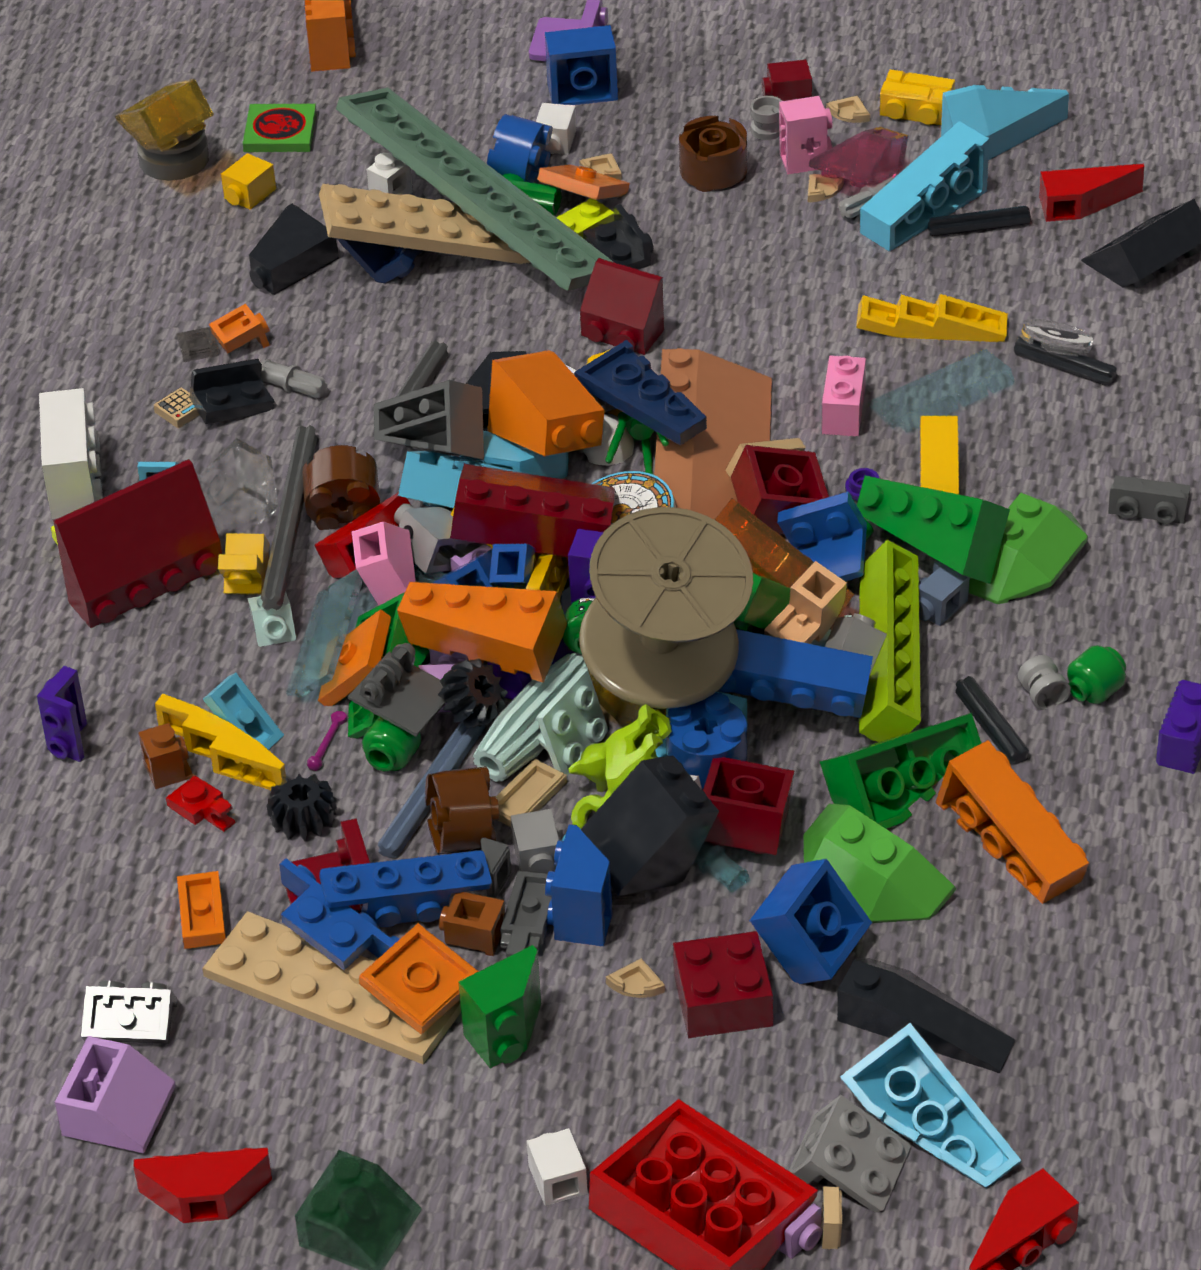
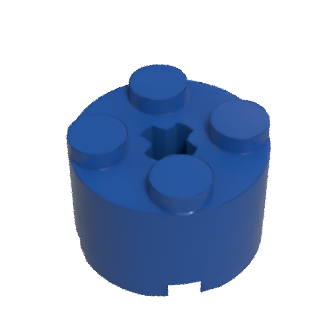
M504 114L495 129L493 138L497 140L494 150L489 149L487 164L501 175L515 174L526 182L538 184V170L547 167L550 161L551 153L545 149L550 142L553 127L518 116Z
M714 693L695 704L668 709L667 714L672 732L666 737V756L674 755L689 775L699 776L702 789H704L713 758L726 757L747 761V721L743 712L730 702L727 695Z

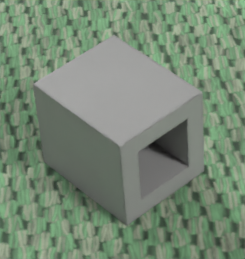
M854 613L853 617L836 618L824 647L873 656L871 673L887 634L874 628L876 624L874 620Z
M546 809L511 815L512 841L519 870L548 874L549 871H555L554 854L559 838L552 810Z

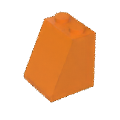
M548 350L492 360L488 432L543 456L602 445L604 409L555 352Z

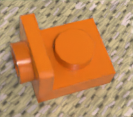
M246 303L209 324L212 334L227 353L255 338L263 348L270 346L266 337V333L270 329L260 313L254 315Z

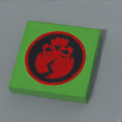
M250 104L243 138V152H310L317 113L316 104Z

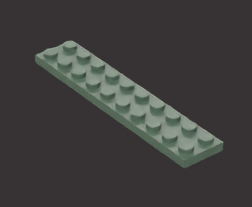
M388 87L339 97L336 110L348 118L351 124L358 126L374 142L381 144L390 151L394 158L404 162L413 169L417 176L427 180L436 187L440 194L450 198L461 207L464 213L478 220L487 231L494 233L506 242L510 249L520 253L531 262L534 268L544 272L553 279L560 288L569 291L588 286L598 258L613 262Z

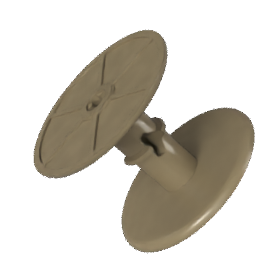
M675 507L648 508L628 514L617 520L600 536L591 554L589 573L596 598L584 614L579 634L580 650L585 664L591 674L604 688L633 704L640 706L647 704L651 708L668 709L685 707L700 702L718 691L729 679L735 668L739 652V641L734 621L745 609L753 586V571L749 556L740 541L725 526L706 515L688 509Z

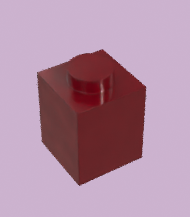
M807 59L768 63L767 77L762 78L763 96H774L782 101L812 97V76Z

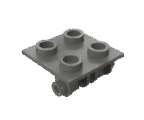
M408 643L398 644L394 647L392 653L388 652L348 696V699L417 736L445 705L446 700L438 696V693L443 688L440 679L414 666L416 653L414 647Z

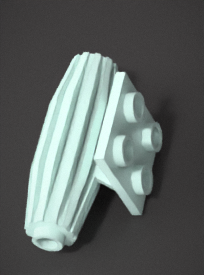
M575 653L567 654L550 666L544 683L531 680L494 720L473 755L475 758L473 761L477 767L486 766L488 768L490 779H493L495 782L499 780L501 782L537 757L544 748L549 752L554 769L568 776L570 774L568 768L581 759V754L586 747L593 743L597 744L604 738L609 730L593 686L596 679L587 668L582 655Z

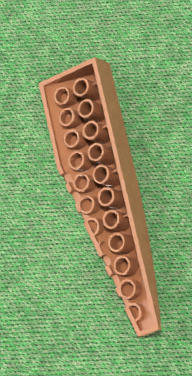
M662 349L661 374L670 381L671 389L675 392H682L707 416V429L681 446L668 439L669 445L665 447L657 435L654 475L662 479L669 486L675 499L676 508L695 511L716 520L732 532L741 543L747 531L732 480L726 472V468L740 444L770 441L772 378L699 349Z

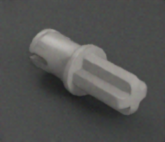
M890 177L872 187L864 186L861 188L860 193L840 201L838 208L841 211V216L847 219L860 215V208L894 178Z
M270 359L261 362V381L283 387L287 393L293 390L315 398H321L325 390H327V383L323 377L304 372L298 365H291L289 367L273 362Z

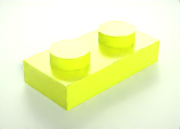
M590 198L556 218L583 238V231L601 224L613 222L614 212L597 200Z

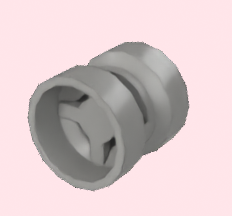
M761 96L751 102L750 113L752 119H754L751 122V133L754 137L761 140L779 138V102L782 101L781 99L774 96Z
M1038 655L1030 658L1020 667L1018 680L1024 689L1030 692L1029 697L1037 709H1047L1042 701L1044 699L1052 698L1056 706L1063 704L1068 699L1070 686L1063 675L1058 673V668L1051 657Z

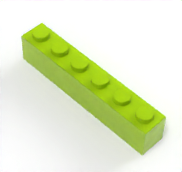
M886 540L864 562V574L860 577L859 614L876 622L874 628L887 634L870 673L862 715L859 718V733L877 742L909 733L921 722L918 556L889 540Z

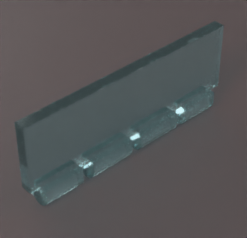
M984 349L868 401L867 405L892 429L899 426L908 433L920 427V416H945L958 410V403L965 407L987 397V389L995 393L1013 385L1014 377L1009 366L987 349Z
M357 569L328 586L327 591L323 589L317 594L303 637V643L301 644L286 690L287 696L302 698L333 679L363 581Z

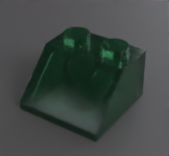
M338 1150L295 1214L299 1246L359 1270H383L422 1209L378 1164Z

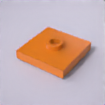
M571 164L540 168L537 178L541 183L595 200L623 196L628 192L630 185L628 182L597 173L592 168Z
M380 609L331 646L318 702L324 706L337 704L349 695L382 660L391 623L390 615Z
M418 923L359 975V984L422 1035L460 1000L458 981L479 971Z

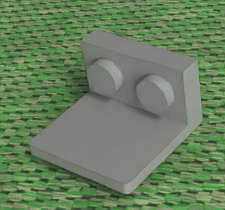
M840 1094L813 1116L788 1171L808 1184L811 1181L818 1183L824 1177L871 1211L881 1212L886 1206L911 1146L906 1140Z

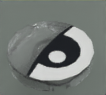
M1024 320L1020 332L1022 339L1027 343L1033 344L1035 339L1041 342V348H1044V350L1063 355L1078 356L1082 355V352L1088 354L1093 343V337L1089 333L1077 327L1052 320Z

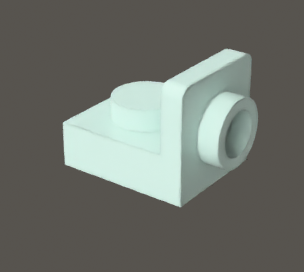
M286 591L283 605L279 610L273 608L268 611L262 607L263 601L261 596L248 598L259 647L296 640L291 606Z

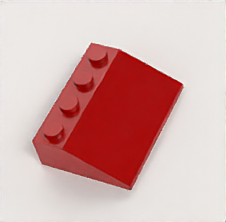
M678 1099L590 1172L589 1210L677 1270H763L784 1242L786 1228L810 1207L817 1197L818 1190Z

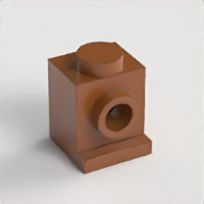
M169 723L138 732L143 762L155 789L193 777L187 762L189 755L185 741L182 736L175 737V731Z
M467 892L455 893L450 906L443 907L439 919V929L444 931L445 943L484 951L485 955L494 956L501 940L500 928L505 915V902L501 899Z

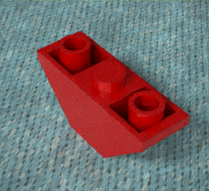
M268 1147L243 1148L221 1152H198L176 1156H153L150 1158L134 1159L133 1164L138 1191L182 1223L229 1219L272 1180Z

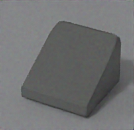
M482 838L481 850L485 853L492 880L491 888L486 889L487 897L496 898L511 874L510 848L507 844Z

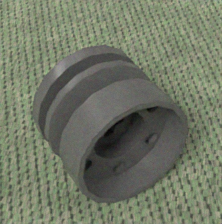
M163 95L149 99L137 107L133 114V126L137 142L139 166L145 174L154 179L171 181L194 176L204 169L209 161L207 137L205 136L203 108L197 101L187 96Z

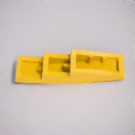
M901 294L897 305L863 295L858 305L856 328L898 338L1003 342L1007 336L1008 313L943 294L939 295L935 304Z
M920 416V487L959 494L958 416Z
M163 693L156 701L155 708L158 726L169 723L176 735L184 737L189 752L211 758L214 773L271 790V786L281 785L282 778L286 777L285 765L259 741L232 723L193 704Z

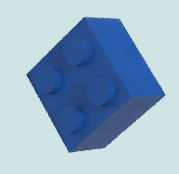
M611 25L544 32L547 85L551 104L580 105L618 100L616 46Z
M827 859L791 865L749 920L790 978L799 984L832 979L872 924Z

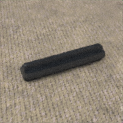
M1018 206L932 217L928 222V230L930 236L1025 225L1031 222V215L1028 206Z
M1026 335L1018 337L1015 342L1014 353L1018 356L1105 386H1109L1115 380L1117 368L1113 365Z
M971 676L959 679L956 682L957 688L955 693L1000 752L1005 754L1011 765L1026 761L1028 759V747L977 681Z

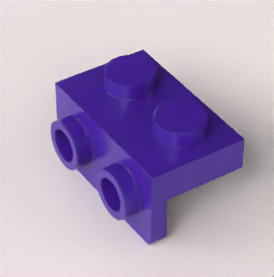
M63 666L53 678L45 683L43 689L37 695L47 749L57 758L65 759L68 757L81 762L85 756L80 732L87 725L78 671Z

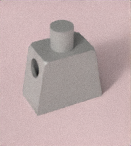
M403 504L395 512L394 521L399 527L410 530L413 562L425 573L451 571L450 558L455 555L462 558L483 545V543L450 538L453 516H451L449 510L443 507L414 508L409 504Z

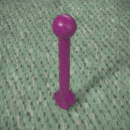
M336 711L332 713V725L315 755L307 760V767L310 770L317 771L322 767V757L339 726L347 721L345 712Z

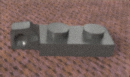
M518 871L500 928L501 948L507 949L506 957L531 945H534L539 952L540 945H543L549 925L547 923L548 907L552 899L545 895L548 874Z

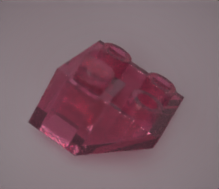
M883 127L865 130L814 157L809 161V167L820 170L821 175L824 177L848 179L850 184L855 187L862 188L876 182L881 183L890 177H896L902 172L909 135Z

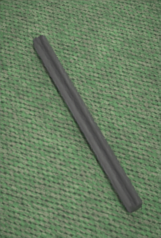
M302 425L299 426L295 434L261 593L262 607L267 611L271 608L279 610L284 601L304 503L302 470L306 461L307 465L312 461L317 440L315 435L316 429L311 425L307 428Z

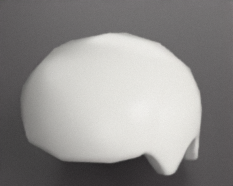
M604 414L602 445L580 449L579 452H584L590 463L610 466L622 463L633 454L635 444L633 437L625 428L613 461L610 464L606 463L605 458L618 425V417L613 414Z

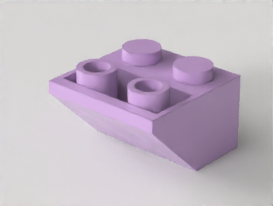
M88 1036L55 1101L61 1134L66 1137L144 1153L176 1087L175 1081L129 1044Z

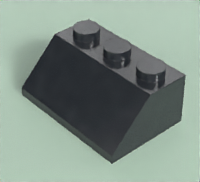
M1195 199L1189 200L1151 217L1082 258L1081 261L1122 288L1134 284L1137 289L1154 280L1155 277L1152 273L1158 269L1160 273H1164L1179 265L1180 263L1177 258L1181 255H1184L1186 259L1201 251V210Z

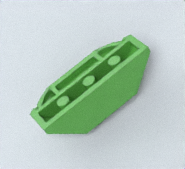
M1020 493L1008 507L1010 512L990 584L970 578L968 593L995 604L1008 603L1010 599L1026 597L1051 587L1088 539V535L1070 511Z
M829 803L803 834L804 863L827 859L872 923L930 920L956 891V887L913 846L850 805Z

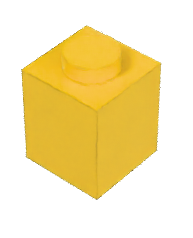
M248 153L221 173L224 199L232 205H240L251 210L276 190L273 164Z

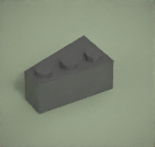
M447 380L375 403L374 440L484 460L482 388Z

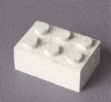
M84 388L39 393L42 470L52 519L60 518L103 498L101 480L95 479V477L102 476L100 457L99 454H96L100 452L98 430H95L94 426L90 427V425L95 424L93 402L86 403Z

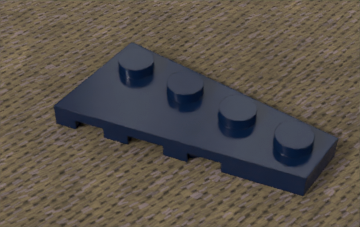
M628 340L623 341L574 372L575 377L589 393L680 446L707 429V416L682 392H675L671 389L670 381L663 374L658 376L651 369V363L643 355L638 357L634 353L633 345Z

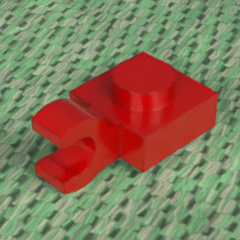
M196 775L166 797L167 806L194 825L206 819L225 832L236 823L233 818L227 815L233 807L224 799L223 792Z

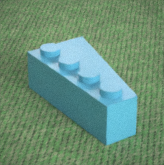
M958 121L860 208V233L890 252L927 229L930 218L948 216L987 192L989 138Z
M407 451L398 496L423 501L422 504L429 507L444 508L447 506L454 508L459 478L464 464L513 472L519 471L436 451Z

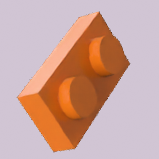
M212 871L177 876L184 949L222 944L226 939L219 872Z

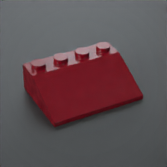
M190 459L53 520L68 602L90 628L101 623H109L122 613L135 607H143L152 599L169 591H177L184 584L201 576L213 574L218 569L219 554H222L220 538L194 465Z
M464 464L455 499L450 538L489 545L529 544L536 549V552L568 557L577 529L604 532L611 526L615 487Z

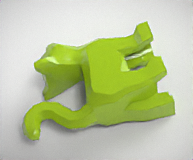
M645 704L640 708L638 719L633 723L616 730L606 742L593 743L586 747L581 754V759L568 768L569 773L584 775L596 784L598 792H604L605 790L607 792L604 797L589 795L578 801L572 810L571 820L573 825H577L581 829L587 823V818L592 810L596 812L642 760L658 758L655 749L663 744L662 740L672 732L668 717Z

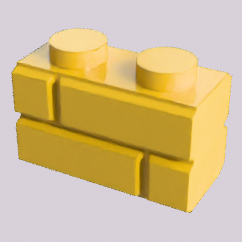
M890 69L880 91V115L892 119L922 122L927 125H942L943 92L955 90L956 81L954 79L911 72L905 73L904 71Z

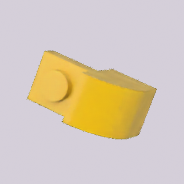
M226 533L225 554H219L218 570L224 577V594L262 593L270 542L265 534Z

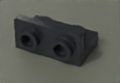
M621 204L614 206L613 222L601 224L583 231V239L614 263L638 270L651 266L650 253L654 251L652 239L648 233H643L634 215L628 214Z
M259 359L205 367L192 371L190 400L205 424L255 416L274 409V399L261 381L262 364Z

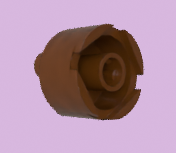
M703 116L689 121L684 126V132L679 134V169L682 178L702 192L728 188L744 181L747 173V131L744 126L730 118L729 123L719 121V116Z
M348 445L330 446L314 453V459L308 465L307 461L304 464L302 474L305 510L310 519L316 523L319 530L337 529L340 523H350L380 504L377 464L375 459L367 452L366 456L356 453V447Z
M486 766L441 771L427 775L425 803L426 806L431 805L432 819H427L436 853L450 854L481 850L482 838L496 841V832L492 821L499 820V804L496 796H489L490 775Z

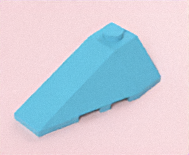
M972 85L943 92L941 136L960 121L989 138L988 160L1067 119L1069 93L1067 90L1031 88L1028 91H1014L1012 87L1003 86L1001 90L986 89L984 85Z
M911 1023L840 1076L869 1114L985 1188L991 1186L1022 1162Z

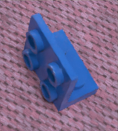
M849 492L778 512L777 523L793 547L790 588L815 561L844 581L853 580L864 574L867 522Z

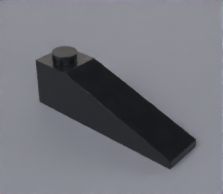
M871 958L853 960L838 988V1022L891 1038L911 1023L933 1052L990 1071L1001 1072L1015 1043L1014 1038L911 971Z

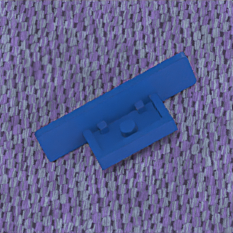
M483 851L323 868L320 870L319 875L327 907L363 904L362 912L368 914L376 922L377 926L391 927L399 923L415 921H435L440 919L443 907L449 906L451 893L486 890L491 888L492 883Z
M284 859L279 864L282 884L298 896L281 913L282 923L344 971L366 949L379 958L400 940L396 936L389 937L378 929L376 922L364 912L357 913L349 906L327 907L321 884L316 881L314 875L305 866H296L288 859Z

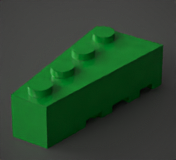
M870 476L864 477L857 507L864 518L958 573L990 584L1010 509L979 498Z

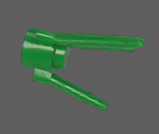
M620 412L618 414V425L605 458L606 463L610 464L613 461L626 428L634 439L642 441L645 472L653 474L650 436L655 430L624 412ZM657 432L662 445L667 447L669 445L668 438Z

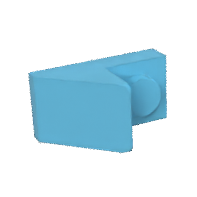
M237 673L229 675L203 698L214 715L232 723L259 741L268 750L284 736Z

